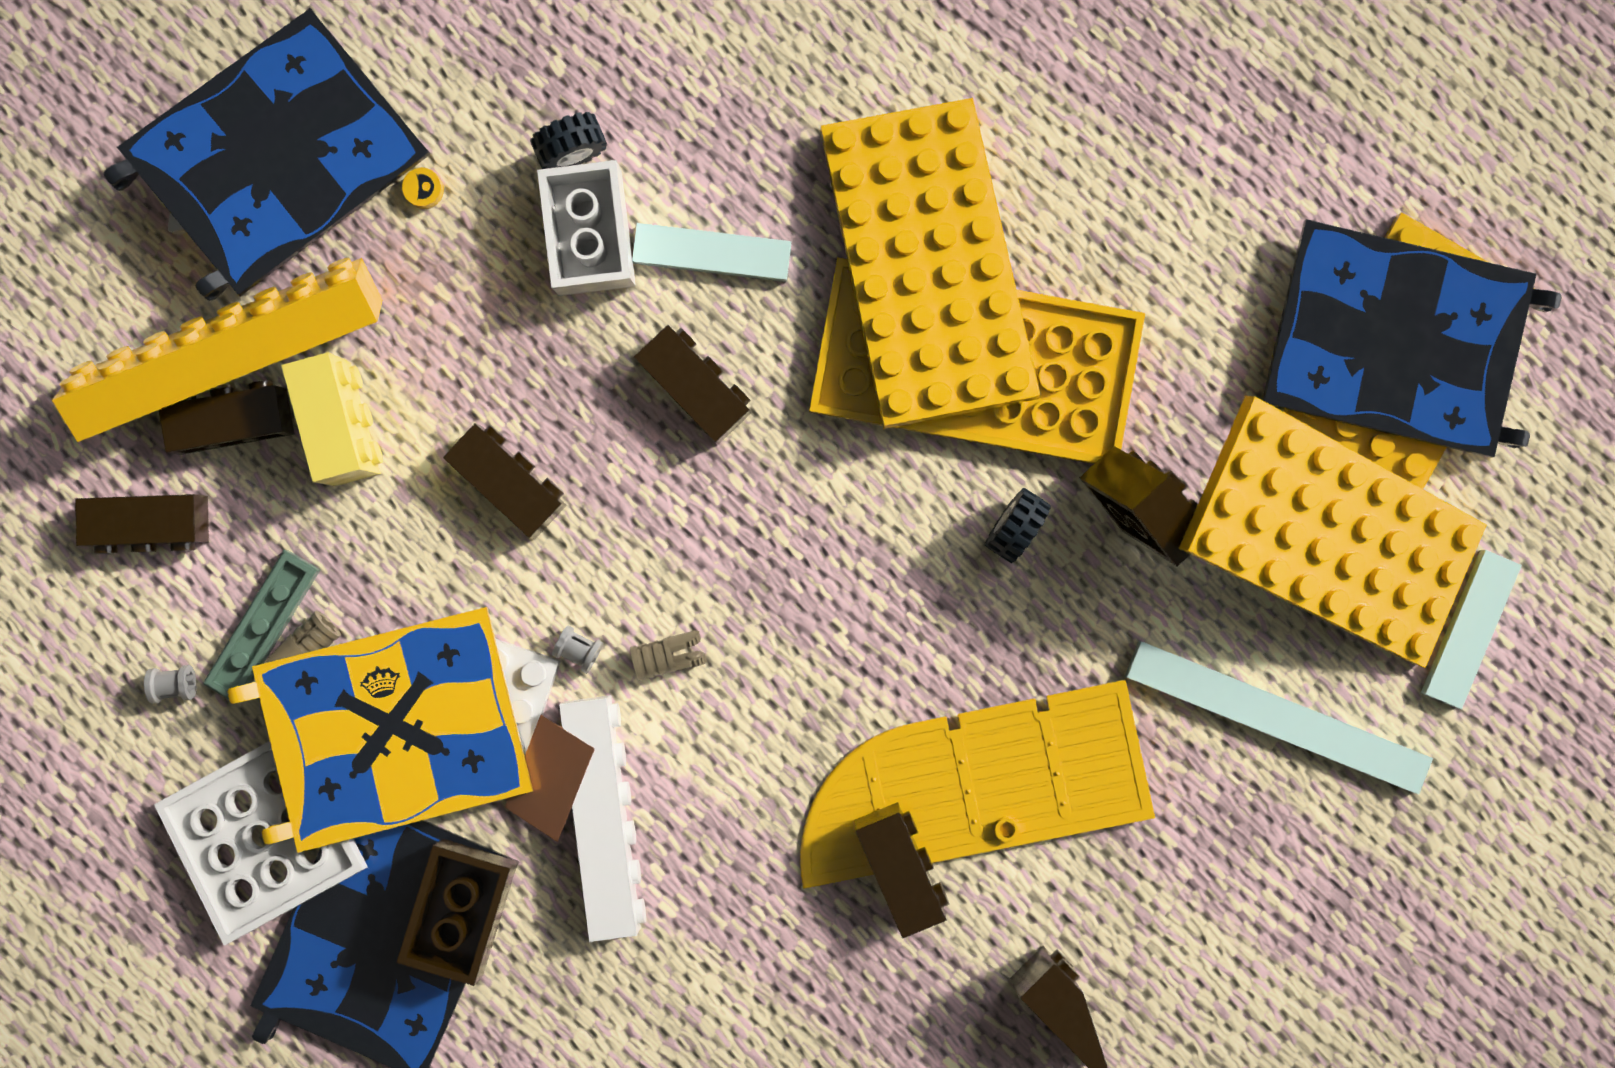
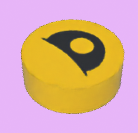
M419 167L411 170L404 177L402 191L405 198L413 206L420 209H429L441 201L444 194V186L442 180L434 171Z

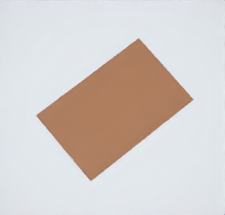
M540 715L525 754L533 791L509 797L505 808L558 842L595 748Z

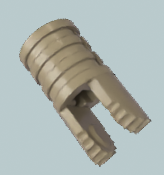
M315 611L311 614L310 618H307L301 626H298L286 638V641L271 654L266 662L327 648L333 644L334 640L341 636V633L323 613Z
M694 630L663 638L660 641L644 643L637 647L636 645L631 646L630 653L638 681L644 680L647 677L652 678L659 674L663 675L667 672L672 673L704 665L707 662L704 652L692 651L691 653L688 652L676 656L673 654L675 651L695 646L701 642L699 631Z

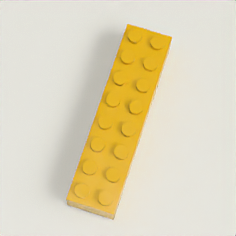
M349 257L343 258L330 264L327 267L329 271L315 277L312 272L300 275L290 282L292 286L277 291L276 287L265 289L254 296L255 301L243 306L239 302H233L220 308L217 311L218 316L205 321L202 316L193 318L180 326V331L167 335L165 331L151 335L143 341L144 345L133 350H130L129 346L121 347L106 356L108 360L96 365L92 361L81 363L69 371L71 374L69 378L59 384L61 388L52 399V402L76 441L80 442L378 322L383 300L363 259L360 258L351 262Z

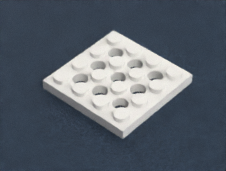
M270 741L154 804L224 946L368 868L354 839L322 846V856L317 863L308 861L304 851L297 853L294 838L268 844L265 847L255 844L252 834L256 826L262 825L268 828L275 824L288 822L283 792L276 793L269 785L270 776L277 771ZM240 790L247 791L252 798L251 807L247 812L240 811L235 804V797ZM206 809L212 810L217 816V825L212 831L206 830L201 824V815ZM223 844L231 846L235 852V859L230 866L222 864L218 857V851ZM275 860L283 862L287 868V876L283 882L275 881L270 874L271 864ZM240 879L248 881L252 886V896L248 901L241 900L236 894V885Z

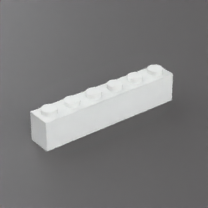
M611 695L564 701L559 704L562 728L595 748L572 805L589 942L637 936L641 928L640 923H646V909L644 899H637L635 884L641 883V870L639 860H632L630 845L636 844V831L634 821H627L625 806L631 805V792L629 782H622L620 767L626 766V753L624 743H617L615 727H621L619 704H612Z

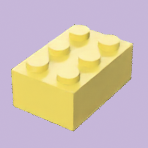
M329 352L281 365L312 481L314 483L339 486L381 474L378 464L383 463V457L378 443L371 440L368 427L372 426L373 421L369 407L366 403H361L358 389L362 388L363 385L358 368L355 365L351 366V362Z

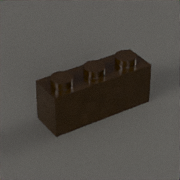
M667 325L634 358L699 427L719 445L751 414L750 409L746 406L751 400L736 384L729 389L719 378L724 373L709 356L702 360L692 350L697 344L681 327L675 332Z
M270 380L257 381L248 384L249 390L235 392L233 387L217 388L210 390V397L196 399V395L159 409L165 452L184 455L295 435L287 389L273 385V381Z
M474 423L445 454L443 459L529 539H536L567 506L560 499L564 492L549 478L542 482L535 476L532 470L536 466L520 451L513 455L506 449L503 444L507 439L496 428L489 424L485 429L483 426Z
M187 494L75 498L76 546H92V554L118 553L117 546L131 545V552H157L156 544H170L171 551L196 550V543L209 542L208 496Z
M897 802L856 819L855 832L902 939L947 921L944 907L950 905L941 882L934 884L928 871L933 870L934 866L926 847L920 849L917 847L913 835L918 833V829L910 811L903 813Z

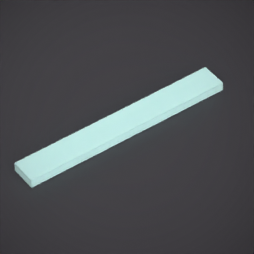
M1138 641L1124 676L1418 795L1433 760L1432 757L1142 641Z

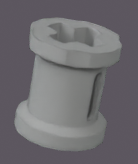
M568 625L561 633L553 649L552 656L556 658L562 656L581 666V671L587 674L593 667L603 647V642L599 640L593 642L575 633L574 628Z
M184 665L179 670L162 672L157 668L148 669L144 677V691L147 700L151 704L160 703L164 698L182 697L183 700H192L197 692L196 675L191 665Z

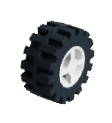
M579 112L573 116H564L561 120H554L550 122V125L541 127L540 131L535 132L532 135L533 137L530 138L531 145L542 169L587 163L593 157H598L601 151H605L607 146L596 116L590 112H585L584 114Z
M1022 488L1014 499L1010 501L1008 507L995 523L994 528L989 533V537L986 539L985 546L1010 563L1015 562L1038 534V530L1043 526L1045 518L1050 512L1051 505L1026 488Z

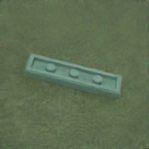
M283 550L203 684L229 699L227 694L229 688L252 683L255 679L252 666L264 664L319 574L320 569L291 551Z

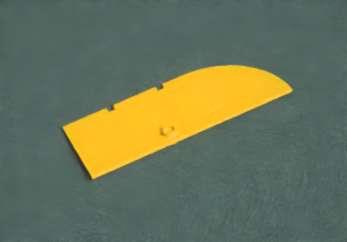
M1126 680L1047 695L1046 699L1049 710L1038 712L1036 700L1033 698L959 713L957 717L961 728L949 730L947 717L944 716L902 725L865 741L837 764L821 785L811 804L803 829L800 849V870L803 889L874 875L855 832V820L897 802L903 813L910 811L918 829V833L913 835L918 849L926 847L932 863L1154 819V809Z

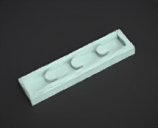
M637 223L632 262L633 264L787 282L792 242Z
M1480 550L1421 690L1422 694L1452 707L1463 708L1521 569V564L1488 550Z

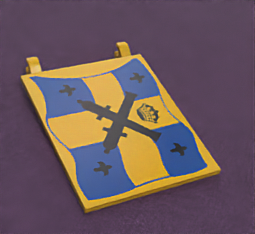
M487 607L252 666L255 682L229 688L227 692L231 704L260 698L289 817L288 822L275 824L262 830L263 841L267 845L294 838L296 850L299 853L533 791Z

